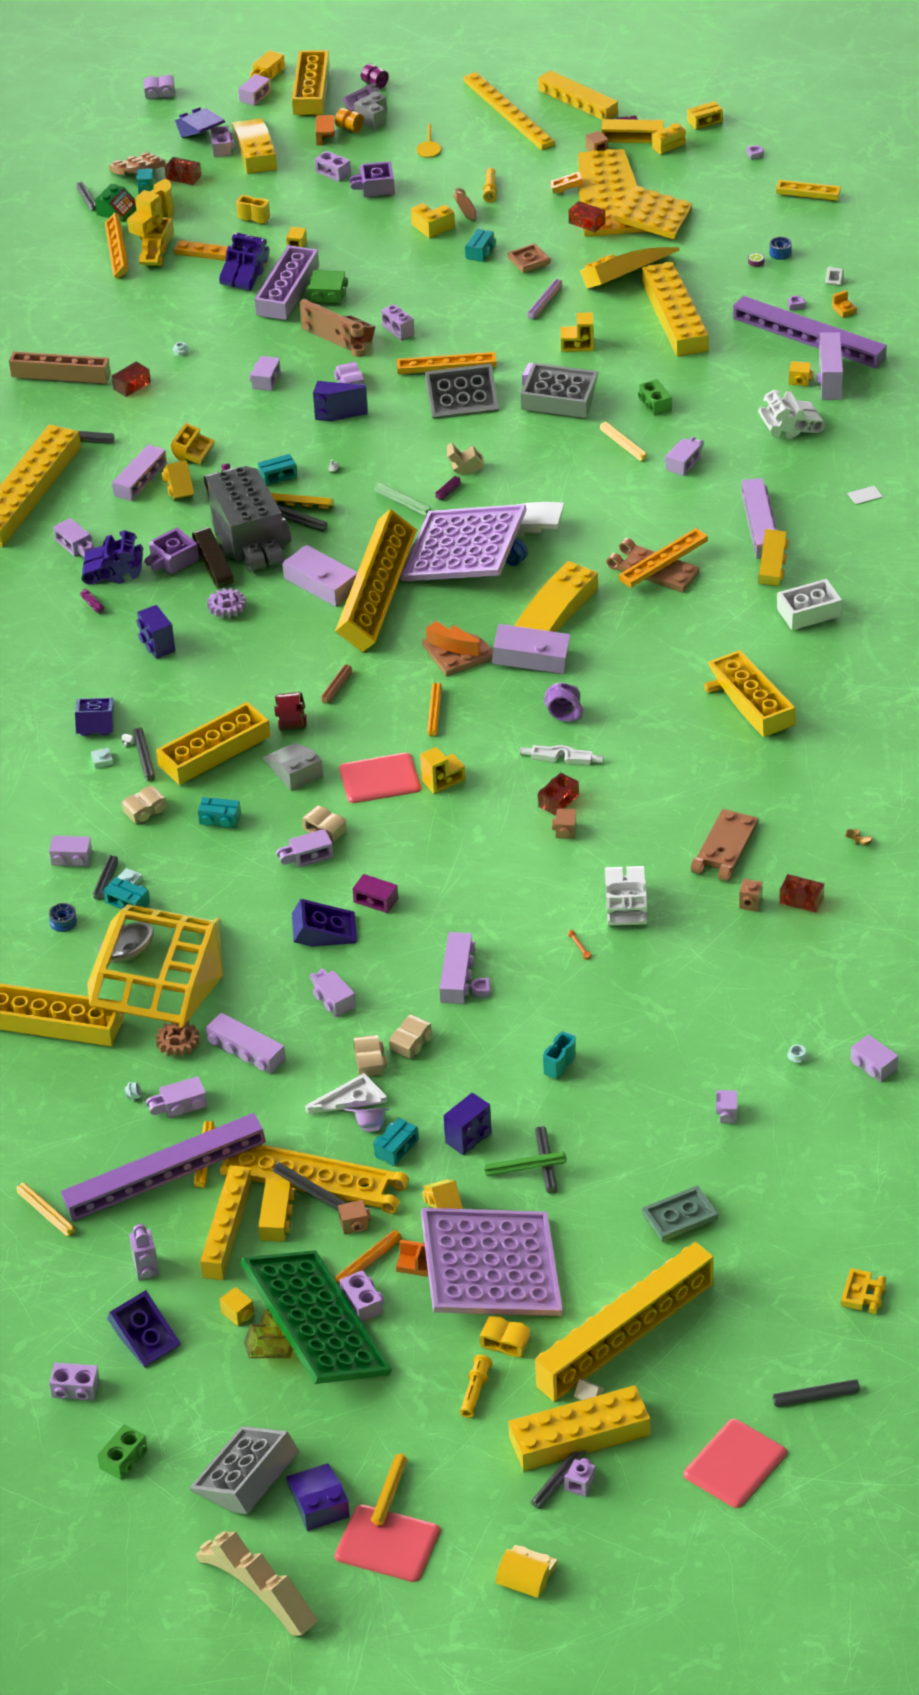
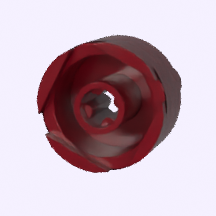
M302 692L275 695L276 705L278 706H274L275 716L279 717V731L306 727L307 716L304 714V708L306 707Z

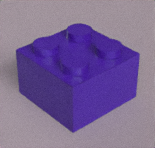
M154 605L138 611V620H136L137 626L140 629L138 637L140 642L146 645L147 651L152 653L156 659L176 652L172 623L161 609Z
M473 1092L443 1115L445 1143L462 1155L474 1149L480 1141L492 1133L490 1104Z

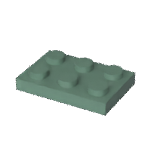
M698 1185L642 1208L643 1216L661 1242L718 1220L717 1211Z

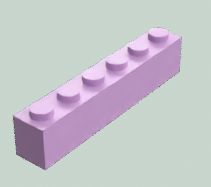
M763 478L742 480V497L756 559L762 556L765 529L777 530L775 528L773 509L770 506V496H767L768 488L767 485H764Z

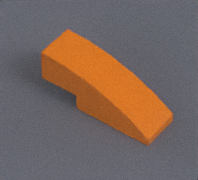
M435 621L426 627L428 643L458 654L481 655L480 640L455 625L447 628Z

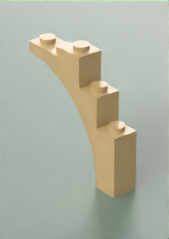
M223 1531L214 1538L215 1541L208 1540L200 1546L201 1550L195 1555L200 1563L219 1567L244 1583L272 1610L291 1636L303 1635L318 1621L288 1575H276L262 1553H250L237 1532Z

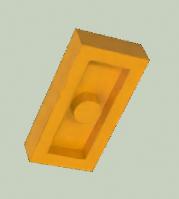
M579 171L552 180L550 183L553 193H561L566 189L578 187L583 184Z

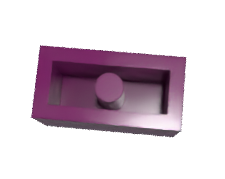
M363 874L352 888L354 903L387 914L399 899L398 885Z

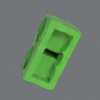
M658 379L639 384L638 398L654 416L672 411V396Z
M124 1424L98 1453L99 1468L121 1480L127 1473L132 1471L134 1464L139 1458L146 1454L148 1449L146 1435Z

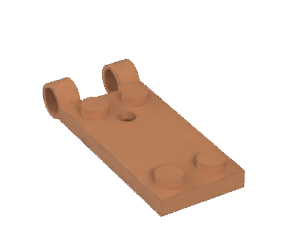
M306 299L300 301L302 329L352 351V355L355 357L365 355V345L355 342V337H360L364 334L363 324L356 323Z
M625 538L620 543L619 549L628 557L623 560L619 554L612 553L606 560V563L611 569L624 572L654 554L655 551L635 545L633 540ZM676 560L645 580L683 593L699 574V567Z
M722 809L698 856L692 861L691 872L701 875L705 865L719 868L718 879L729 881L758 825L759 818Z

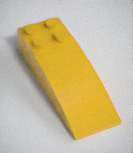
M262 118L232 122L246 173L276 170V153Z
M656 247L635 250L618 256L612 254L584 265L585 269L580 270L588 289L678 252L680 249L679 247Z
M567 561L539 590L514 626L556 632L598 590V572Z
M741 650L708 662L709 667L731 701L763 737L796 725L795 707Z

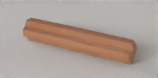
M343 665L321 695L323 703H330L352 673L350 665Z

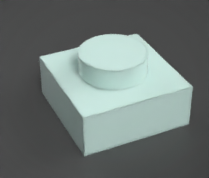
M109 748L91 751L95 769L113 765Z
M128 868L117 877L122 880L127 879L137 886L143 880L142 874Z

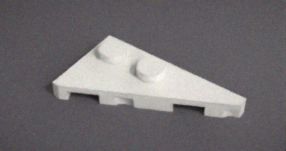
M364 1073L305 1105V1110L308 1114L382 1104L387 1102V1096Z

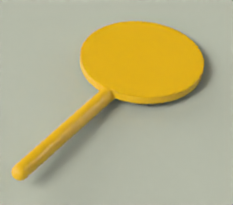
M428 124V141L422 142L417 146L418 155L425 158L437 156L441 152V146L437 142L431 141V124Z

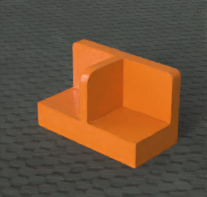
M334 115L316 116V145H323V137H334L335 135Z
M400 1240V1255L396 1265V1272L429 1277L425 1243Z

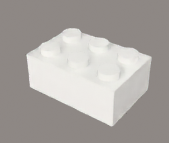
M824 579L777 592V610L791 630L841 617L842 599L829 581Z

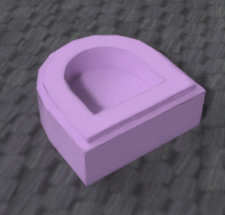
M761 146L746 147V152L751 160L763 157L764 149Z
M794 295L788 299L789 310L806 309L803 297Z
M490 978L473 980L470 984L471 994L476 997H491Z

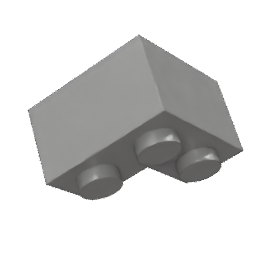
M377 91L354 102V112L362 114L364 118L363 124L373 130L386 124V96Z

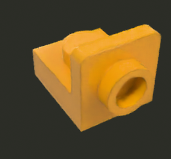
M844 290L833 295L832 308L842 318L857 313V307L848 300V291Z

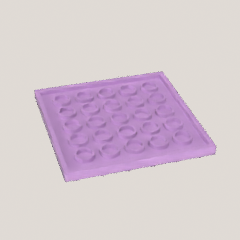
M526 505L428 511L401 572V580L413 582L418 580L428 581L500 575L526 514Z
M422 1208L421 1219L433 1313L562 1315V1302L547 1212Z

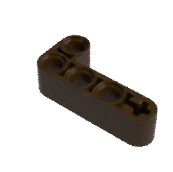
M207 527L192 532V540L198 545V554L201 556L215 587L219 588L234 583L232 571L211 528Z

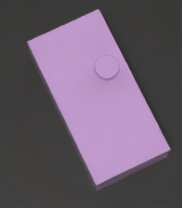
M840 332L820 333V373H817V383L821 384L822 400L842 399L843 368Z
M308 545L283 562L284 579L335 607L348 598L358 573Z
M498 624L493 646L492 664L564 674L570 634Z

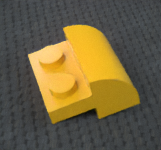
M165 178L154 184V189L150 192L160 195L162 217L170 218L174 214L171 182Z
M185 423L171 442V451L180 462L190 460L201 465L213 448L215 440L201 435L200 428Z
M515 1545L512 1550L507 1549L504 1553L497 1571L495 1583L538 1598L547 1587L548 1578L555 1570L558 1559L531 1551L523 1546Z

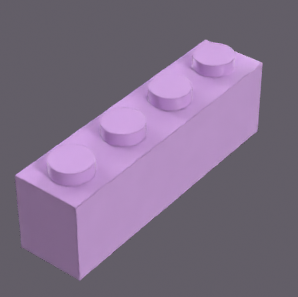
M148 444L122 473L113 480L114 496L132 501L167 464L166 450Z
M448 932L440 983V1003L464 1004L465 996H469L470 985L467 982H471L472 970L469 969L474 965L472 953L476 951V941H472V933Z
M220 1013L206 1027L207 1039L212 1045L224 1049L227 1053H232L244 1062H249L259 1070H264L271 1074L286 1059L284 1045L223 1013Z

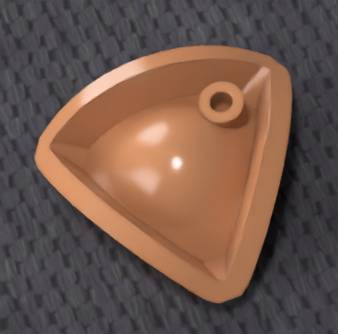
M462 188L455 189L453 197L466 219L475 222L477 211L473 203L466 196L465 190Z

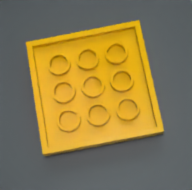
M633 185L615 215L614 221L675 239L693 204L686 200L676 199L670 195L660 194L657 191Z

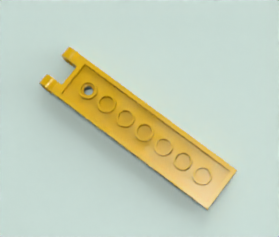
M263 1144L225 1159L220 1167V1174L227 1175L230 1165L249 1167L252 1181L265 1183L266 1179H284L273 1172L276 1163L280 1162L342 1200L350 1202L363 1200L364 1205L379 1207L388 1214H394L400 1203L397 1197L384 1195L388 1184L398 1191H403L409 1182L408 1175L403 1172H393ZM292 1184V1188H295V1190L306 1192Z

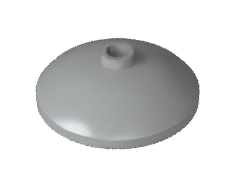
M144 922L125 925L111 962H125L139 956L153 939L154 930L152 926Z

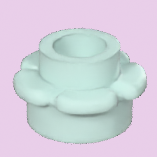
M177 342L173 347L176 356H185L188 353L189 347L184 342Z
M796 1044L790 1047L787 1057L794 1063H801L807 1059L808 1054L804 1046Z
M129 1082L128 1086L125 1087L128 1099L131 1098L132 1101H135V1099L141 1098V1088L138 1082Z

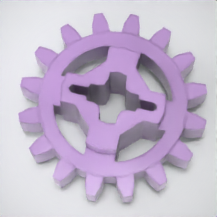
M223 588L222 591L216 590V594L211 593V597L208 598L207 602L210 614L215 613V617L220 615L222 619L225 616H228L230 619L232 615L237 617L238 613H243V609H246V597L243 595V592L239 593L238 589L232 591V588H229V590Z

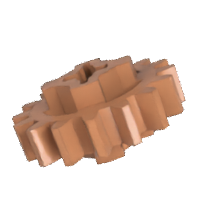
M187 1021L183 1028L179 1027L177 1023H171L170 1025L164 1023V1029H158L156 1045L157 1048H160V1053L166 1052L167 1057L173 1054L174 1058L178 1054L184 1057L186 1052L192 1054L191 1049H197V1044L200 1043L199 1031L194 1024L190 1025L189 1021Z

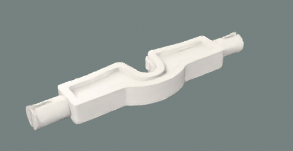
M533 745L532 748L521 747L520 755H528L533 760L555 763L558 757L562 755L565 756L566 764L591 765V762L602 764L604 762V756L593 755L592 751L575 750L565 745L552 747Z

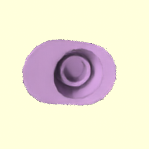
M390 1109L344 1110L353 1111L358 1126L366 1132L381 1130L385 1122V1112Z

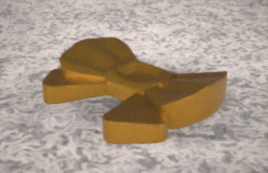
M848 829L845 837L854 839L856 845L860 842L866 846L873 841L871 836H860L859 829Z

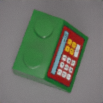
M110 184L95 199L96 213L101 217L110 218L115 212L120 216V221L124 222L136 210L134 197L125 187L116 184Z

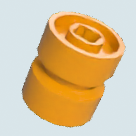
M341 108L335 117L337 127L354 133H358L361 130L364 121L362 114L345 108Z

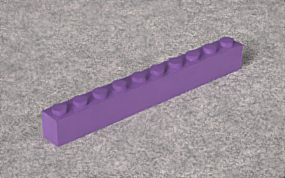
M743 296L733 305V319L818 349L820 333L840 332L842 357L876 369L886 359L887 345L746 296Z
M254 1113L64 1189L61 1191L64 1205L72 1221L78 1220L266 1143L264 1131Z

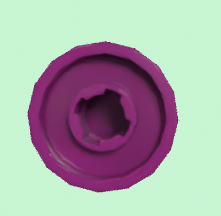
M371 63L366 64L360 74L362 81L369 85L375 82V88L379 89L384 88L389 79L387 71Z

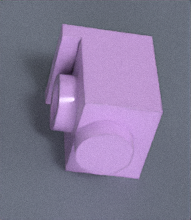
M717 1090L716 1114H720V1123H737V1091Z
M586 1458L581 1460L574 1459L568 1473L564 1477L565 1491L584 1497L587 1496L596 1476L595 1465Z

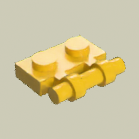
M850 1268L841 1298V1306L862 1310L863 1305L866 1304L870 1306L869 1313L876 1314L882 1304L881 1296L885 1293L887 1287L885 1284L886 1278L879 1276L877 1280L871 1279L872 1272ZM868 1289L874 1291L873 1295L867 1294Z

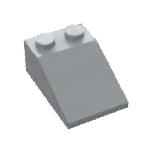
M297 743L288 745L263 757L265 763L291 791L323 777L321 758L312 749Z

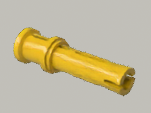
M493 168L486 170V184L483 187V199L488 203L494 202L497 198V186L495 185L496 171Z
M476 1355L473 1359L474 1366L468 1374L470 1382L459 1411L460 1415L465 1418L473 1417L482 1385L488 1380L487 1373L493 1364V1361L488 1356Z

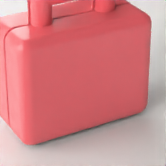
M409 753L347 762L339 766L347 800L350 803L411 794L421 790L413 758Z
M731 1419L684 1470L683 1476L686 1480L731 1507L740 1508L787 1456V1449L738 1419Z
M364 1504L358 1505L334 1555L335 1560L410 1582L420 1580L440 1534V1527L435 1523L388 1511L384 1524L375 1526L371 1522L375 1507Z

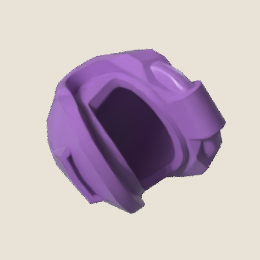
M556 683L546 690L544 703L554 718L564 722L576 721L582 718L584 708L579 702L581 692L578 687L566 683Z

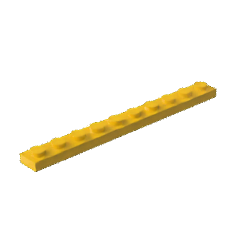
M477 72L464 76V82L539 149L544 150L555 146V140Z

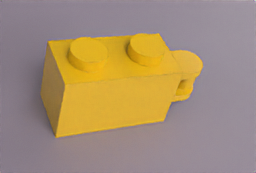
M269 50L253 63L250 78L256 74L271 80L285 68L284 55Z

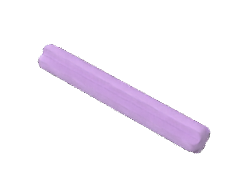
M555 279L527 312L528 318H536L562 287V280Z

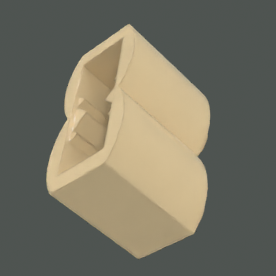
M148 786L138 794H133L122 801L123 812L135 824H140L148 820L150 816L162 813L167 808L166 798L154 786Z
M321 806L314 807L302 818L305 831L312 833L325 829L332 843L347 831L346 820L342 816L331 813L327 808Z
M409 1015L403 1021L400 1028L392 1034L389 1040L390 1050L412 1059L420 1053L422 1045L432 1038L431 1023Z
M378 1035L354 1038V1051L359 1076L364 1073L367 1076L383 1075V1068H387L386 1056L381 1055V1053H384L383 1041H379Z

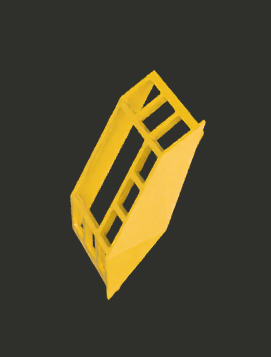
M127 904L110 922L87 983L89 1005L94 1008L177 1023L179 1027L183 1028L223 977L220 918L216 917L214 920H208ZM127 919L176 929L158 979L108 970ZM182 930L205 934L202 944L196 945L180 942ZM175 950L197 953L198 956L195 964L191 965L172 961ZM168 970L192 973L188 984L165 981ZM105 978L126 982L121 1003L98 999ZM133 983L155 987L150 1009L127 1005ZM162 989L185 993L179 1015L157 1011Z

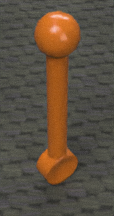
M570 930L568 936L573 938L580 948L583 958L589 960L591 953L584 949L575 936V931Z

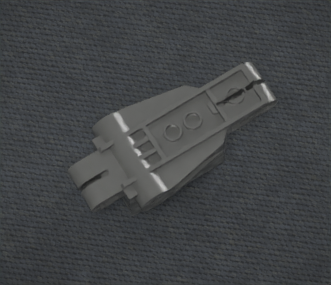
M244 466L204 475V484L210 499L215 537L225 559L233 558L235 562L243 560L250 572L266 568V564L268 567L282 564L284 562L282 552L285 549L284 544L291 543L290 529L258 469Z

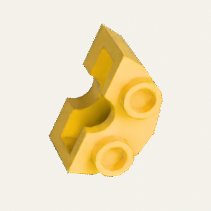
M143 237L142 253H140L139 257L140 265L163 266L164 258L162 254L166 253V245L162 244V238Z

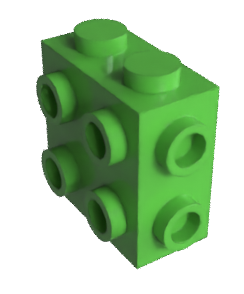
M313 270L312 276H309V286L306 288V294L309 295L310 302L342 303L343 297L346 296V287H348V278L345 277V271Z

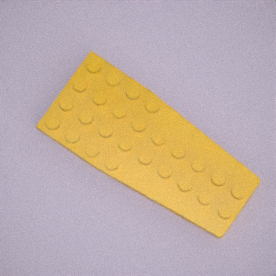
M607 149L578 153L579 171L583 184L579 185V198L584 236L648 232L614 221L615 215L633 185L637 186L625 150Z

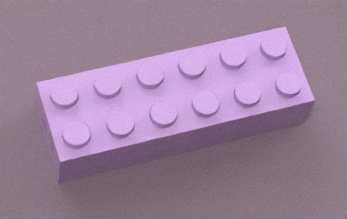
M287 246L255 298L256 315L287 320L309 284V276H312L313 270H317L319 267L318 250Z

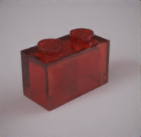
M578 201L568 210L569 223L595 233L606 224L605 210Z
M137 361L111 376L113 389L125 397L151 383L149 369Z

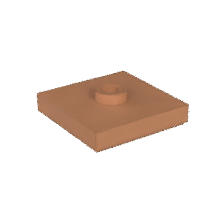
M535 243L507 253V258L522 273L551 264V259Z

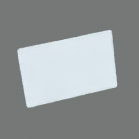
M875 486L847 493L855 504L883 497Z

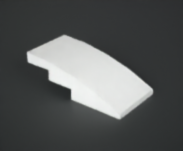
M524 503L527 511L516 537H524L525 532L541 533L542 528L558 530L564 510V503Z

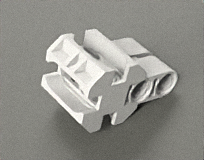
M772 390L767 393L763 400L768 402V408L760 407L758 411L771 434L776 438H779L782 431H785L786 439H792L799 435L800 432L819 433L825 428V423L814 405L809 401L796 400L790 391H786L783 398H780L779 390Z
M627 866L626 876H623L622 867H605L607 925L647 924L644 866Z

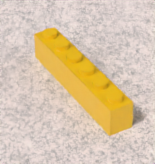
M551 70L538 77V89L540 92L601 120L612 119L618 115V101Z
M229 1166L200 1260L202 1278L224 1279L252 1187L251 1170L249 1167Z

